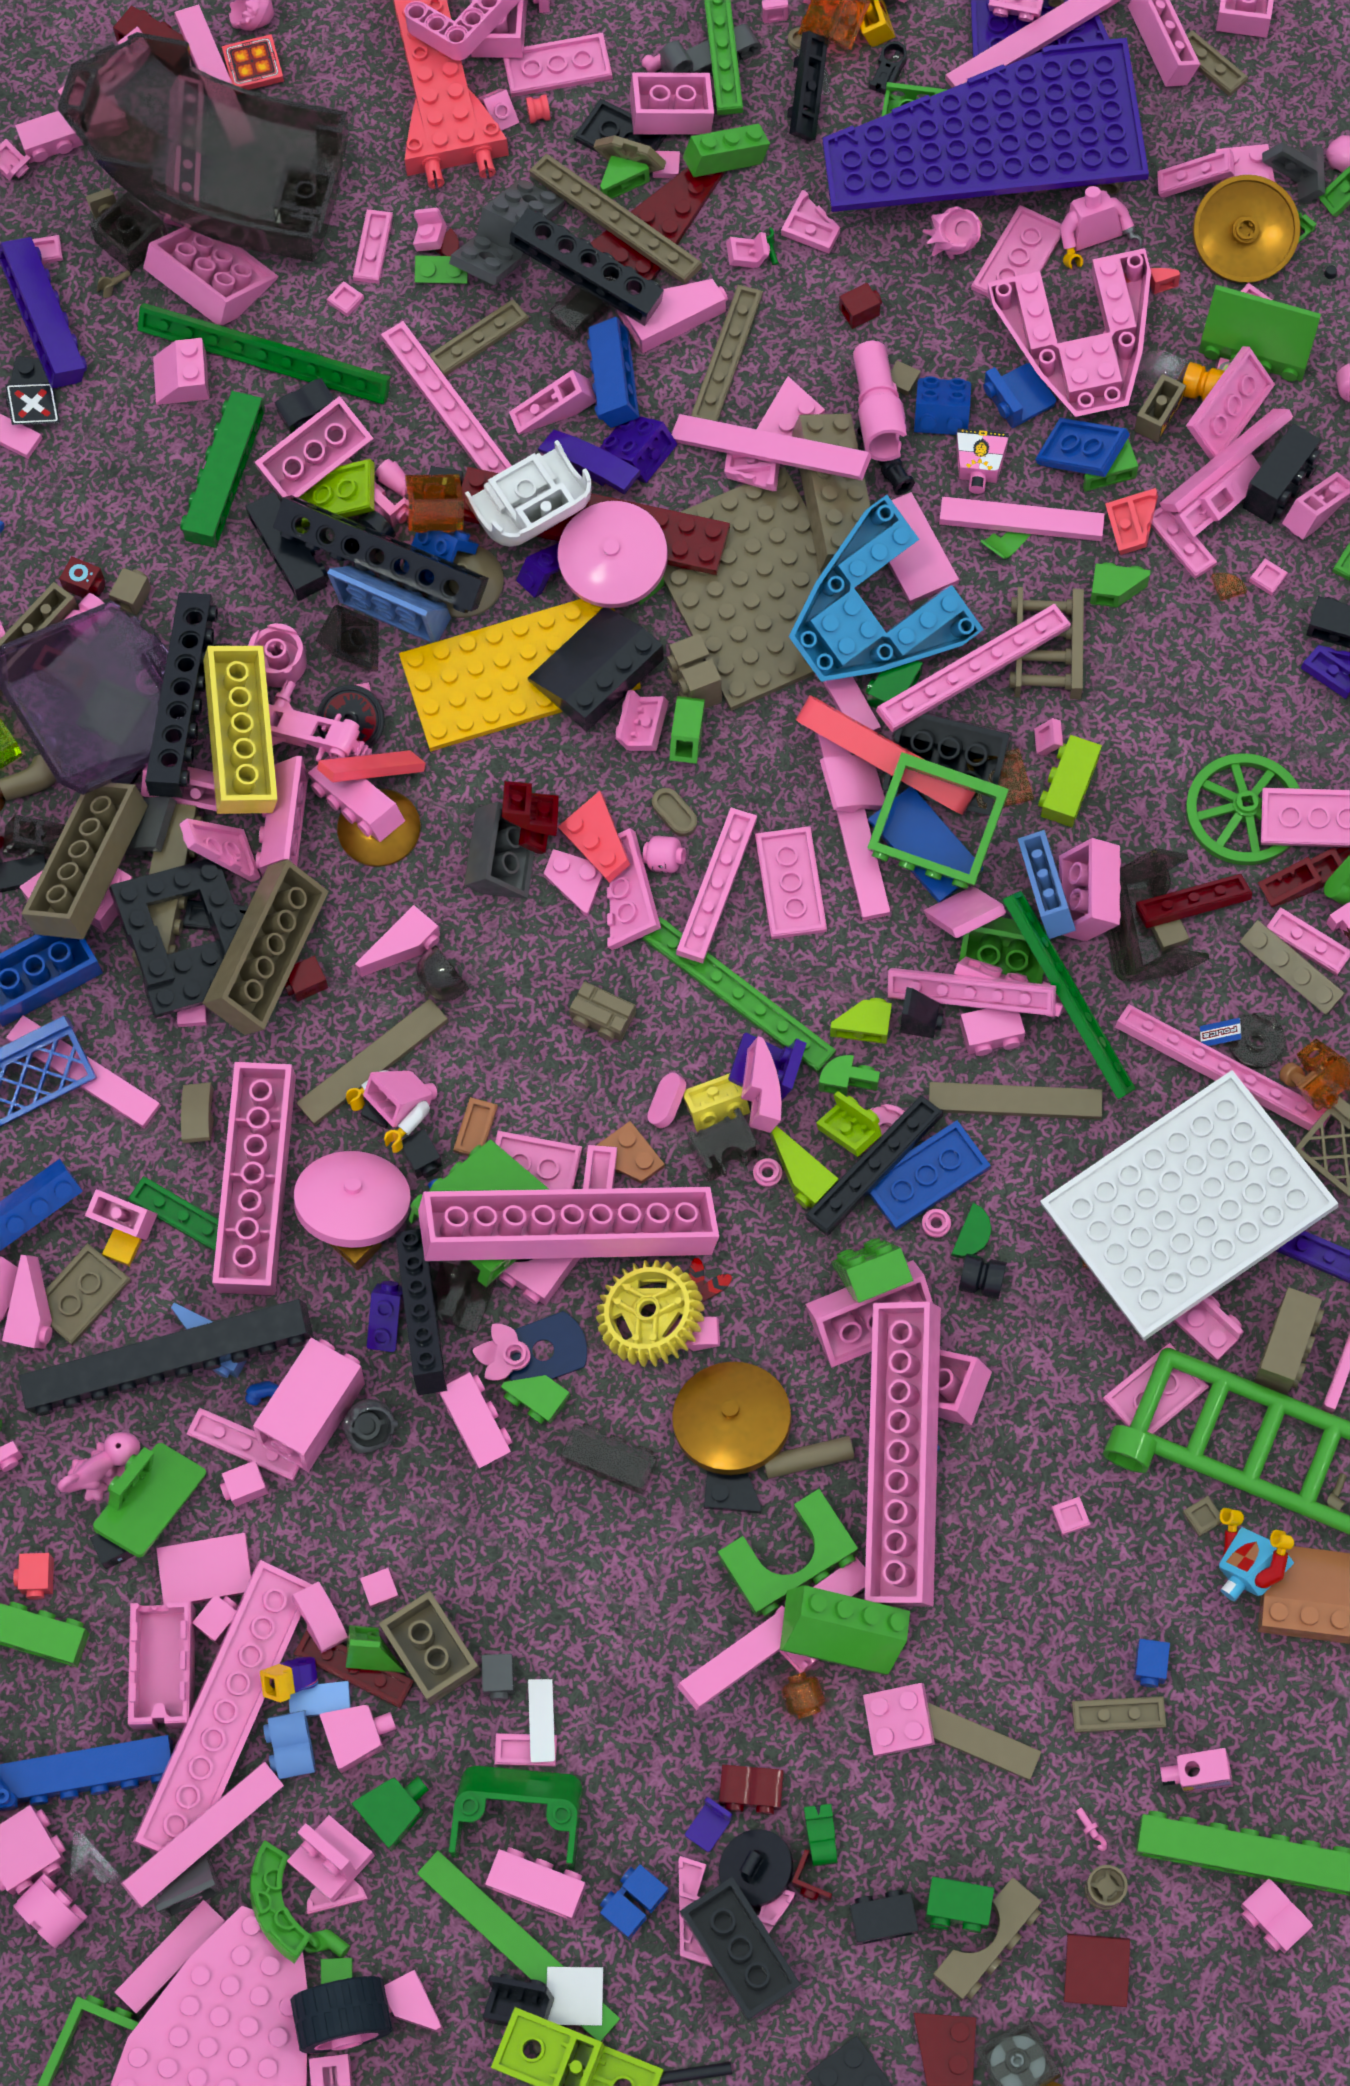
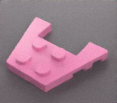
M682 1856L679 1857V1914L680 1910L700 1898L698 1893L707 1867L704 1863ZM785 1890L775 1901L761 1907L760 1914L757 1916L768 1933L772 1931L793 1901L795 1892ZM679 1915L680 1957L713 1967L683 1918Z

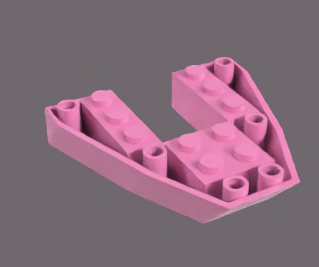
M1145 248L1092 259L1091 274L1106 333L1057 343L1040 271L991 281L987 284L989 300L1030 364L1075 417L1129 405L1143 352L1151 270ZM1124 273H1126L1127 279L1130 280L1131 282L1126 283V280H1125V277H1124Z

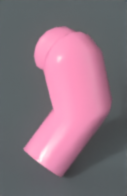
M660 54L655 57L646 55L642 59V66L646 68L647 72L655 73L661 69Z

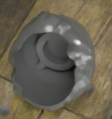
M366 1399L354 1404L347 1412L343 1422L345 1437L349 1444H351L352 1449L358 1454L370 1453L389 1445L393 1441L394 1429L398 1427V1422L394 1419L391 1409L385 1403L376 1399Z

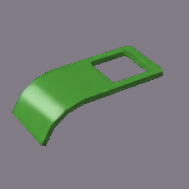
M1006 532L1000 538L993 533L989 538L980 542L1003 559H1008L1031 534Z

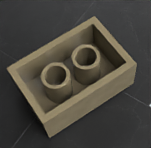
M1289 1287L1287 1288L1254 1380L1255 1383L1288 1395L1291 1387L1297 1388L1306 1364L1301 1363V1361L1306 1362L1315 1337L1310 1336V1334L1315 1335L1324 1314V1310L1319 1309L1322 1299Z
M428 1591L379 1623L386 1638L429 1706L481 1673L476 1661L431 1591Z

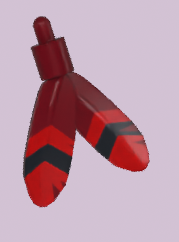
M695 1258L689 1267L688 1274L691 1280L698 1286V1291L703 1297L701 1302H705L721 1293L729 1286L732 1280L731 1275L721 1274L704 1284V1266L701 1260Z

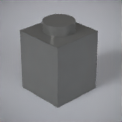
M512 1654L482 1655V1689L484 1696H490L491 1701L508 1700V1695H515L514 1658Z

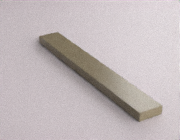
M547 153L529 170L532 178L684 285L702 268L700 260Z

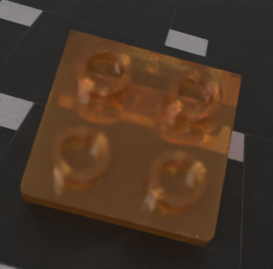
M811 0L808 10L801 21L798 34L802 36L803 32L811 31L828 38L844 50H851L870 1Z

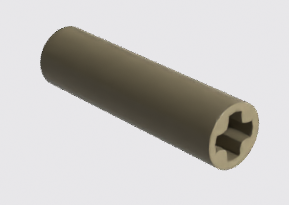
M850 1436L779 1452L771 1461L764 1465L767 1479L855 1459Z

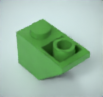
M1096 563L1090 604L1119 607L1148 587L1150 570H1145L1139 566L1121 567L1113 563Z
M677 696L671 734L670 761L697 764L701 750L705 699Z
M546 1375L507 1381L501 1386L505 1392L503 1397L516 1407L520 1403L529 1409L527 1415L539 1424H542L544 1420L551 1424L571 1397L569 1391Z

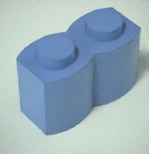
M306 1710L269 1717L268 1724L263 1725L266 1743L272 1742L274 1754L269 1755L271 1770L277 1773L278 1779L315 1772L316 1765Z

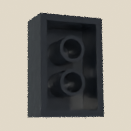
M1293 423L1250 481L1243 508L1269 524L1276 517L1280 519L1288 508L1286 503L1289 498L1295 499L1303 487L1301 484L1305 477L1310 479L1317 468L1315 463L1321 455V451L1318 450L1321 439Z

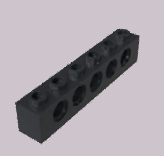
M527 208L511 230L510 245L644 326L662 301L664 290L657 282L640 276L632 267L624 266L617 262L609 253H602L597 250L589 241L583 238L579 239L571 234L566 227L549 221L539 211ZM544 235L548 239L542 240L539 239L537 236ZM567 249L570 253H562L560 250ZM583 263H590L593 266L586 267L583 265ZM611 276L614 277L616 280L609 281L605 277ZM635 290L639 294L633 295L630 294L628 291Z
M421 1229L396 1232L395 1237L412 1371L417 1394L419 1396L447 1391L430 1261H425Z

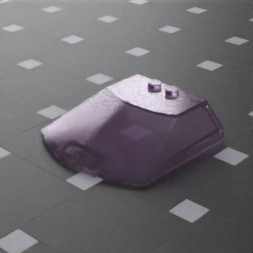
M113 601L20 637L0 647L1 691L57 782L82 795L148 766L168 649L155 634L151 636L139 625L142 621L136 616L131 618L119 610L121 606ZM198 736L197 739L192 740V744L198 741Z

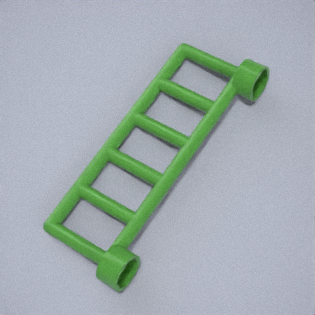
M1172 1348L1161 1350L1130 1427L1123 1425L1113 1427L1103 1451L1106 1459L1129 1471L1146 1473L1155 1454L1350 1535V1515L1316 1502L1340 1438L1342 1437L1350 1441V1421ZM1173 1368L1212 1384L1187 1448L1147 1432ZM1229 1391L1268 1407L1243 1471L1203 1455ZM1284 1414L1324 1430L1299 1494L1260 1479Z

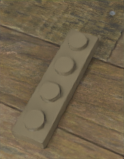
M1259 920L1255 922L1239 941L1325 1015H1328L1346 994Z

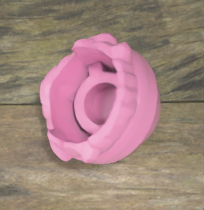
M235 0V2L230 3L231 12L229 13L232 27L235 29L253 31L269 24L274 16L272 0Z

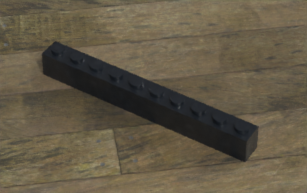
M300 1299L21 1374L19 1375L24 1406L26 1410L36 1413V1416L48 1415L54 1412L53 1408L64 1406V1408H74L80 1406L83 1400L90 1398L93 1401L103 1400L109 1397V1393L120 1391V1393L133 1392L137 1390L138 1385L145 1383L153 1386L164 1383L167 1377L176 1375V1378L191 1376L193 1375V1370L204 1368V1370L220 1368L222 1362L230 1360L233 1363L243 1362L250 1359L249 1355L259 1352L260 1355L272 1354L278 1351V1347L288 1345V1347L302 1346L306 1344L305 1340L314 1338L307 1304Z

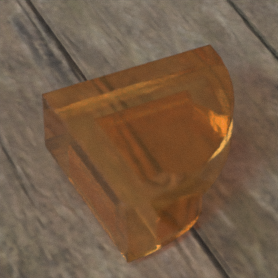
M1228 573L1212 574L1211 579L1221 601L1247 593L1246 585L1238 577Z

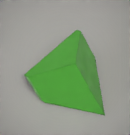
M349 1625L346 1668L406 1673L379 1636L378 1627Z

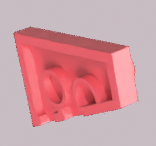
M598 791L558 826L560 831L609 883L631 865L601 791Z

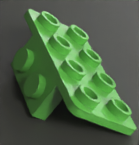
M163 1443L156 1444L151 1451L143 1447L137 1456L133 1454L125 1465L124 1473L120 1477L115 1476L109 1484L108 1505L95 1520L93 1530L134 1556L143 1557L205 1478L206 1470Z

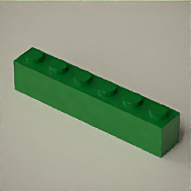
M231 391L229 400L224 401L222 407L223 417L221 422L215 425V439L212 446L209 445L207 448L204 469L201 468L199 470L196 492L191 493L188 514L184 515L181 520L180 529L183 531L186 541L217 548L265 413L263 398Z

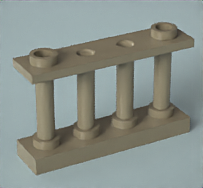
M1018 587L1017 596L1011 597V613H1016V626L1023 622V611L1041 612L1053 604H1056L1061 612L1071 615L1070 628L1056 636L1065 637V640H1070V648H1066L1065 651L1032 650L1015 660V671H1010L1009 688H1014V697H1020L1021 686L1065 687V690H1070V699H1081L1083 690L1084 589L1073 588L1071 599H1066V601L1023 600V587ZM1022 661L1065 662V665H1070V673H1065V676L1023 675Z

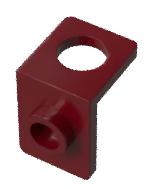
M805 1849L793 1877L792 1886L801 1889L800 1895L807 1899L817 1901L818 1897L830 1902L832 1899L831 1893L799 1880L809 1856V1850Z

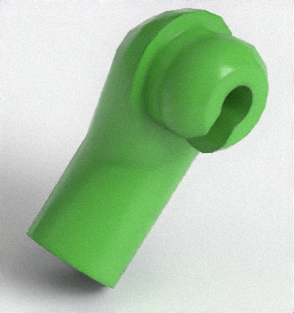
M325 1929L310 1933L312 1937L304 1948L308 1953H317L330 1949L338 1957L343 1958L351 1946L331 1930Z

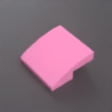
M840 755L820 759L834 810L854 813L860 808L875 811L882 808L885 797L876 766L856 755Z

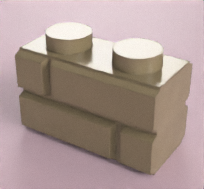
M583 982L570 1006L569 1013L570 1018L573 1019L572 1022L582 1029L591 1027L598 1031L600 1037L608 1041H613V1039L622 1041L636 1015V1005L592 984Z

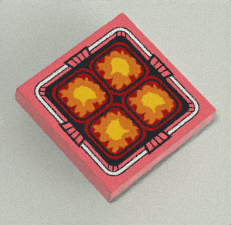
M272 34L222 46L229 77L236 93L284 82Z

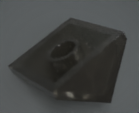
M335 605L320 630L316 641L336 658L371 672L378 671L379 622L342 606Z

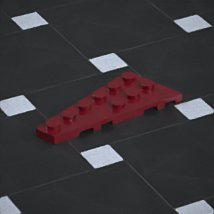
M687 167L634 208L631 213L678 245L726 171L693 177ZM608 230L591 242L594 248L602 253H609L617 262L624 266L632 267L640 276L647 280L654 281L662 269Z

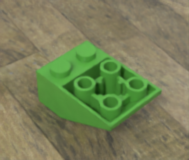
M880 1238L865 1242L863 1244L865 1248L854 1252L853 1249L844 1250L837 1254L838 1259L831 1261L851 1297L858 1303L913 1281L902 1249L886 1240L881 1241Z

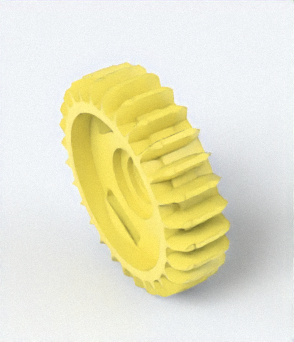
M644 1260L643 1268H638L635 1263H633V1271L631 1272L622 1268L624 1276L620 1279L613 1276L615 1285H605L609 1294L600 1295L604 1304L597 1305L600 1315L596 1316V1319L600 1324L598 1330L603 1335V1341L609 1346L613 1354H617L623 1361L628 1358L632 1365H635L639 1360L640 1364L645 1367L648 1360H650L656 1367L660 1358L666 1364H668V1356L671 1354L679 1358L678 1350L682 1348L688 1351L685 1343L688 1340L696 1342L692 1333L701 1332L697 1322L704 1321V1317L700 1312L704 1311L705 1308L701 1302L703 1297L698 1291V1286L691 1280L688 1273H683L678 1266L673 1268L669 1262H666L662 1267L660 1262L655 1260L653 1267H650L649 1263ZM651 1283L667 1284L666 1288H640ZM654 1304L656 1311L652 1316L644 1317L641 1315L642 1308L645 1305ZM622 1315L632 1333V1337L627 1340L623 1339L617 1327V1318ZM682 1315V1319L675 1330L665 1337L677 1318Z

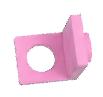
M499 88L478 98L481 103H484L486 110L494 121L498 123L501 131L519 123L507 89Z

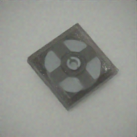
M1030 2019L975 2048V2052L994 2086H1045L1061 2077L1059 2069Z

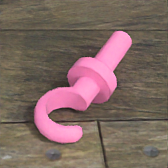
M1079 1808L1076 1810V1813L1086 1827L1083 1830L1085 1835L1090 1834L1094 1840L1100 1841L1101 1845H1098L1097 1848L1100 1851H1105L1107 1849V1842L1102 1835L1098 1834L1096 1829L1099 1826L1097 1823L1092 1824L1083 1808Z

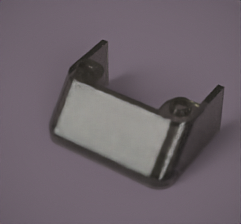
M1155 848L1120 868V925L1107 931L1114 970L1119 980L1137 982L1177 976L1210 959L1208 953L1178 947H1171L1162 952L1151 927L1146 928L1136 911V902L1167 894L1171 884L1169 870L1189 860L1188 854Z

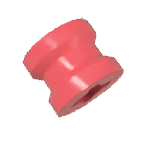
M546 94L536 99L526 97L530 124L536 123L540 119L545 121L551 120Z

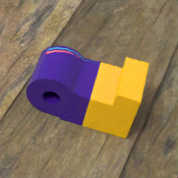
M313 1657L287 1660L260 1671L263 1697L280 1703L291 1699V1694L313 1688L318 1684L316 1663ZM270 1678L274 1679L275 1688L271 1687Z

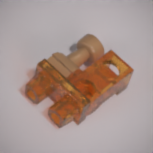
M1314 1039L1297 1053L1304 1069L1309 1074L1305 1076L1303 1069L1296 1063L1291 1062L1282 1067L1279 1077L1285 1085L1289 1087L1297 1086L1305 1101L1311 1104L1315 1110L1319 1111L1323 1107L1331 1109L1338 1103L1339 1097L1337 1095L1345 1089L1347 1091L1350 1090V1064L1345 1057L1340 1056L1318 1039ZM1318 1050V1056L1309 1058L1311 1052Z

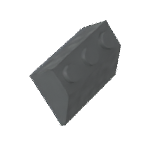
M498 801L476 808L464 886L482 894L527 899L535 852L518 845L521 827L502 817L503 804Z

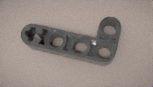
M741 24L734 27L737 60L740 63L758 54L762 46L749 25ZM709 40L688 50H685L679 41H672L666 44L660 52L662 73H710V76L713 75Z

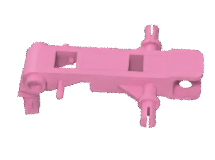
M285 680L280 693H276L275 704H269L272 746L282 742L305 748L307 744L319 749L316 756V761L318 762L322 759L324 752H327L333 759L372 755V749L368 748V745H364L363 741H357L360 726L350 719H345L344 722H341L342 716L340 713L333 720L294 710L290 704V696L296 684L290 680ZM318 725L322 727V731L329 730L325 739L313 736Z

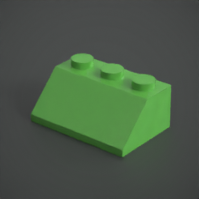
M999 917L963 935L959 961L964 957H969L1002 968V974L1007 975V973H1019L1027 976L1029 983L1042 984L1044 971L1014 919Z

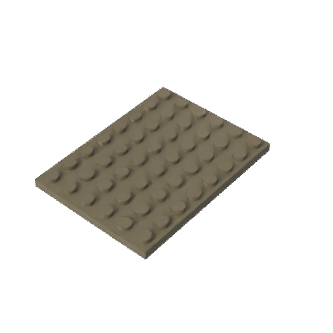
M786 468L779 469L777 491H769L744 484L681 511L686 514L730 523V530L717 575L670 565L666 566L664 572V584L691 636L700 633L710 654L709 657L704 658V661L712 658L721 677L722 695L730 711L815 675L812 668L789 638V635L822 572L819 570L807 507Z

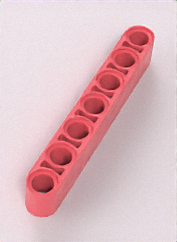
M811 695L807 698L796 718V721L891 776L894 775L901 752L921 758ZM907 768L901 780L961 815L964 814L976 793Z

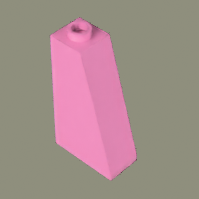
M713 279L663 289L662 301L645 326L617 310L618 316L629 329V333L642 353H645L726 312L728 297L722 286L718 287Z

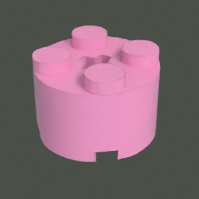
M278 623L267 625L268 628L255 632L248 646H263L267 686L280 688L283 687L285 680L296 683L304 674L307 665L304 646L297 632L288 625Z
M44 1873L17 1900L13 1907L29 1925L31 1924L38 1931L37 1933L56 1949L88 1916L76 1904L71 1907L70 1904L73 1899L62 1888L55 1891L54 1889L57 1885Z

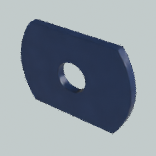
M562 1311L514 1329L518 1341L523 1342L529 1348L531 1358L525 1368L513 1370L508 1378L511 1381L543 1375L553 1380L585 1368L587 1362L585 1335L579 1324L566 1312ZM543 1340L550 1342L554 1347L553 1356L546 1361L536 1359L532 1352L534 1345ZM514 1353L511 1356L513 1361L521 1358L520 1353Z

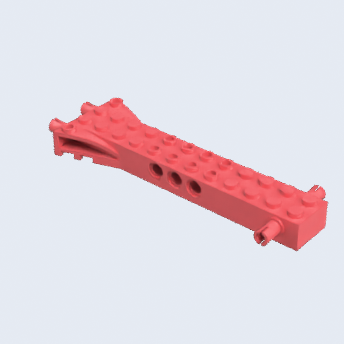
M393 0L416 98L406 143L405 166L407 176L426 173L429 188L436 189L434 179L437 180L438 188L442 187L445 183L441 169L477 162L481 178H487L486 168L488 169L489 178L494 176L496 170L492 159L509 156L507 138L499 128L498 123L494 121L483 104L468 88L462 61L451 59L411 35L407 29L404 13L407 4L413 1H421L451 19L447 0Z

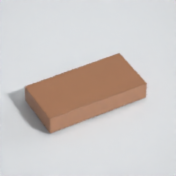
M470 1097L453 1149L455 1153L469 1156L477 1145L483 1146L487 1143L498 1109L497 1104Z

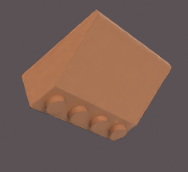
M1296 1546L1286 1550L1294 1564L1285 1572L1284 1578L1281 1581L1272 1585L1261 1595L1258 1632L1350 1644V1553Z

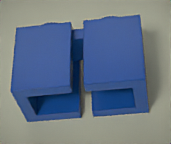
M639 1865L636 1869L630 1867L620 1880L623 1884L621 1889L616 1893L609 1892L600 1904L603 1908L600 1915L628 1940L632 1938L647 1918L646 1914L630 1902L625 1895L628 1893L647 1911L652 1913L669 1893V1889L642 1865Z

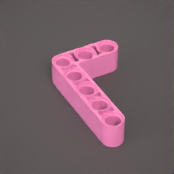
M474 0L455 21L421 1H413L407 4L404 13L407 29L411 35L451 59L463 60L480 45L520 0Z

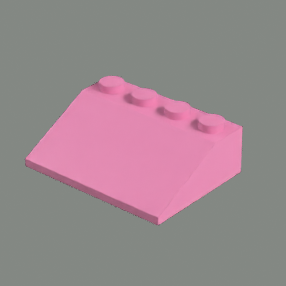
M203 218L150 242L143 269L188 302L193 308L220 326L237 319L279 277Z

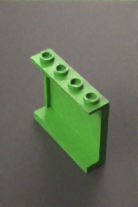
M490 1139L483 1146L477 1145L463 1163L461 1161L457 1162L447 1177L444 1179L438 1178L431 1186L429 1192L550 1189ZM422 1194L418 1195L410 1205L412 1210L408 1221L411 1223L419 1217L418 1209ZM518 1259L469 1261L480 1270L477 1280L487 1287Z

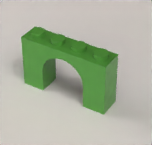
M820 1489L794 1504V1511L811 1536L814 1544L813 1557L801 1571L789 1575H781L769 1571L760 1563L744 1536L718 1551L719 1560L756 1618L762 1614L764 1617H768L780 1608L778 1604L786 1600L787 1590L803 1585L808 1586L813 1582L817 1585L830 1575L829 1572L835 1568H843L856 1561L855 1556L858 1555V1547Z

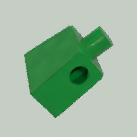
M418 1776L404 1788L393 1777L356 1799L351 1804L392 1852L424 1814L416 1801L426 1794L429 1789Z

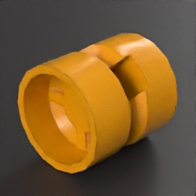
M1189 362L1183 379V384L1186 385L1184 397L1195 399L1200 395L1202 401H1204L1225 371L1211 368L1206 372L1205 366Z

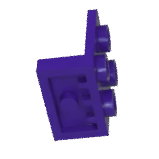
M639 416L637 419L616 426L599 448L639 469L640 476L638 480L647 483L678 444L664 422Z
M744 1033L741 1037L728 1077L730 1082L743 1087L747 1049L757 1038L748 1033ZM797 1038L789 1047L785 1046L783 1049L765 1042L777 1070L781 1101L793 1088L807 1044Z

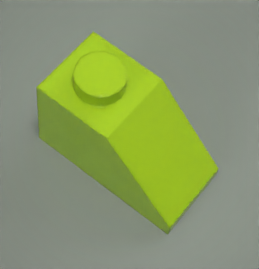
M881 998L863 999L831 1022L830 1037L887 1044L892 1003H887L886 1000Z

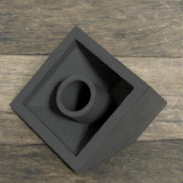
M206 1854L201 1856L166 1886L155 1905L160 1914L169 1918L201 1903L202 1900H208L224 1892L210 1858Z

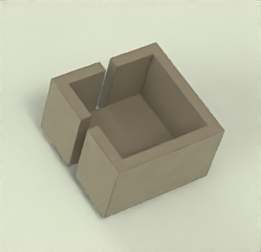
M699 633L670 644V656H667L670 668L667 671L672 684L678 683L680 689L678 696L705 699L704 709L721 703V677L712 658L703 661L710 654L701 634Z

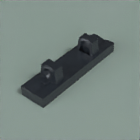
M811 31L802 33L800 54L794 58L793 67L798 68L793 106L788 108L787 118H791L789 134L807 141L816 140L828 38Z

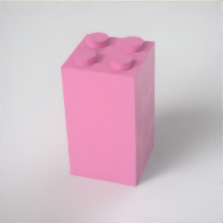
M313 1338L309 1339L253 1425L258 1444L277 1453L282 1458L296 1464L307 1472L310 1471L365 1385L362 1367L358 1359L347 1353L343 1356L334 1351L335 1347L323 1339H320L318 1342Z

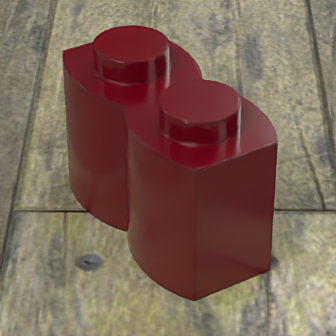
M722 1765L719 1804L725 1805V1809L730 1812H743L744 1807L756 1808L757 1814L774 1815V1810H781L784 1771L772 1768Z

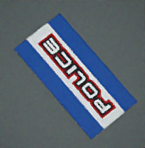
M1240 1018L1200 1026L1201 1043L1212 1046L1240 1040Z

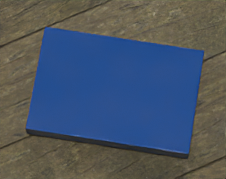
M1059 418L1035 460L1037 464L1045 467L1105 477L1130 434L1126 428Z

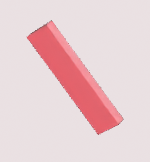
M409 750L319 760L317 770L331 782H341L424 772L426 763Z

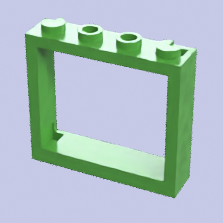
M901 752L867 848L873 852L872 857L887 862L888 858L899 861L898 866L907 870L914 871L915 867L926 870L925 875L941 881L943 876L952 879V885L966 890L968 886L975 887L1009 789ZM906 768L996 799L969 874L879 843Z
M88 1995L86 2000L77 1997L37 2086H51L84 2011L131 2031L139 2023L131 2019L133 2013L117 2006L114 2012L103 2008L105 2001Z

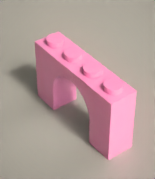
M547 1258L514 1262L501 1274L499 1280L510 1288H514L516 1285L524 1291L523 1296L534 1304L541 1302L546 1306L580 1258Z

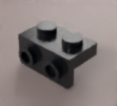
M500 1974V1977L489 1976L488 1983L491 1986V1992L483 2014L485 2022L507 2026L515 2007L548 2020L554 1997L545 1983L534 1979L529 1980V1982L519 1981L514 1976L508 1974Z

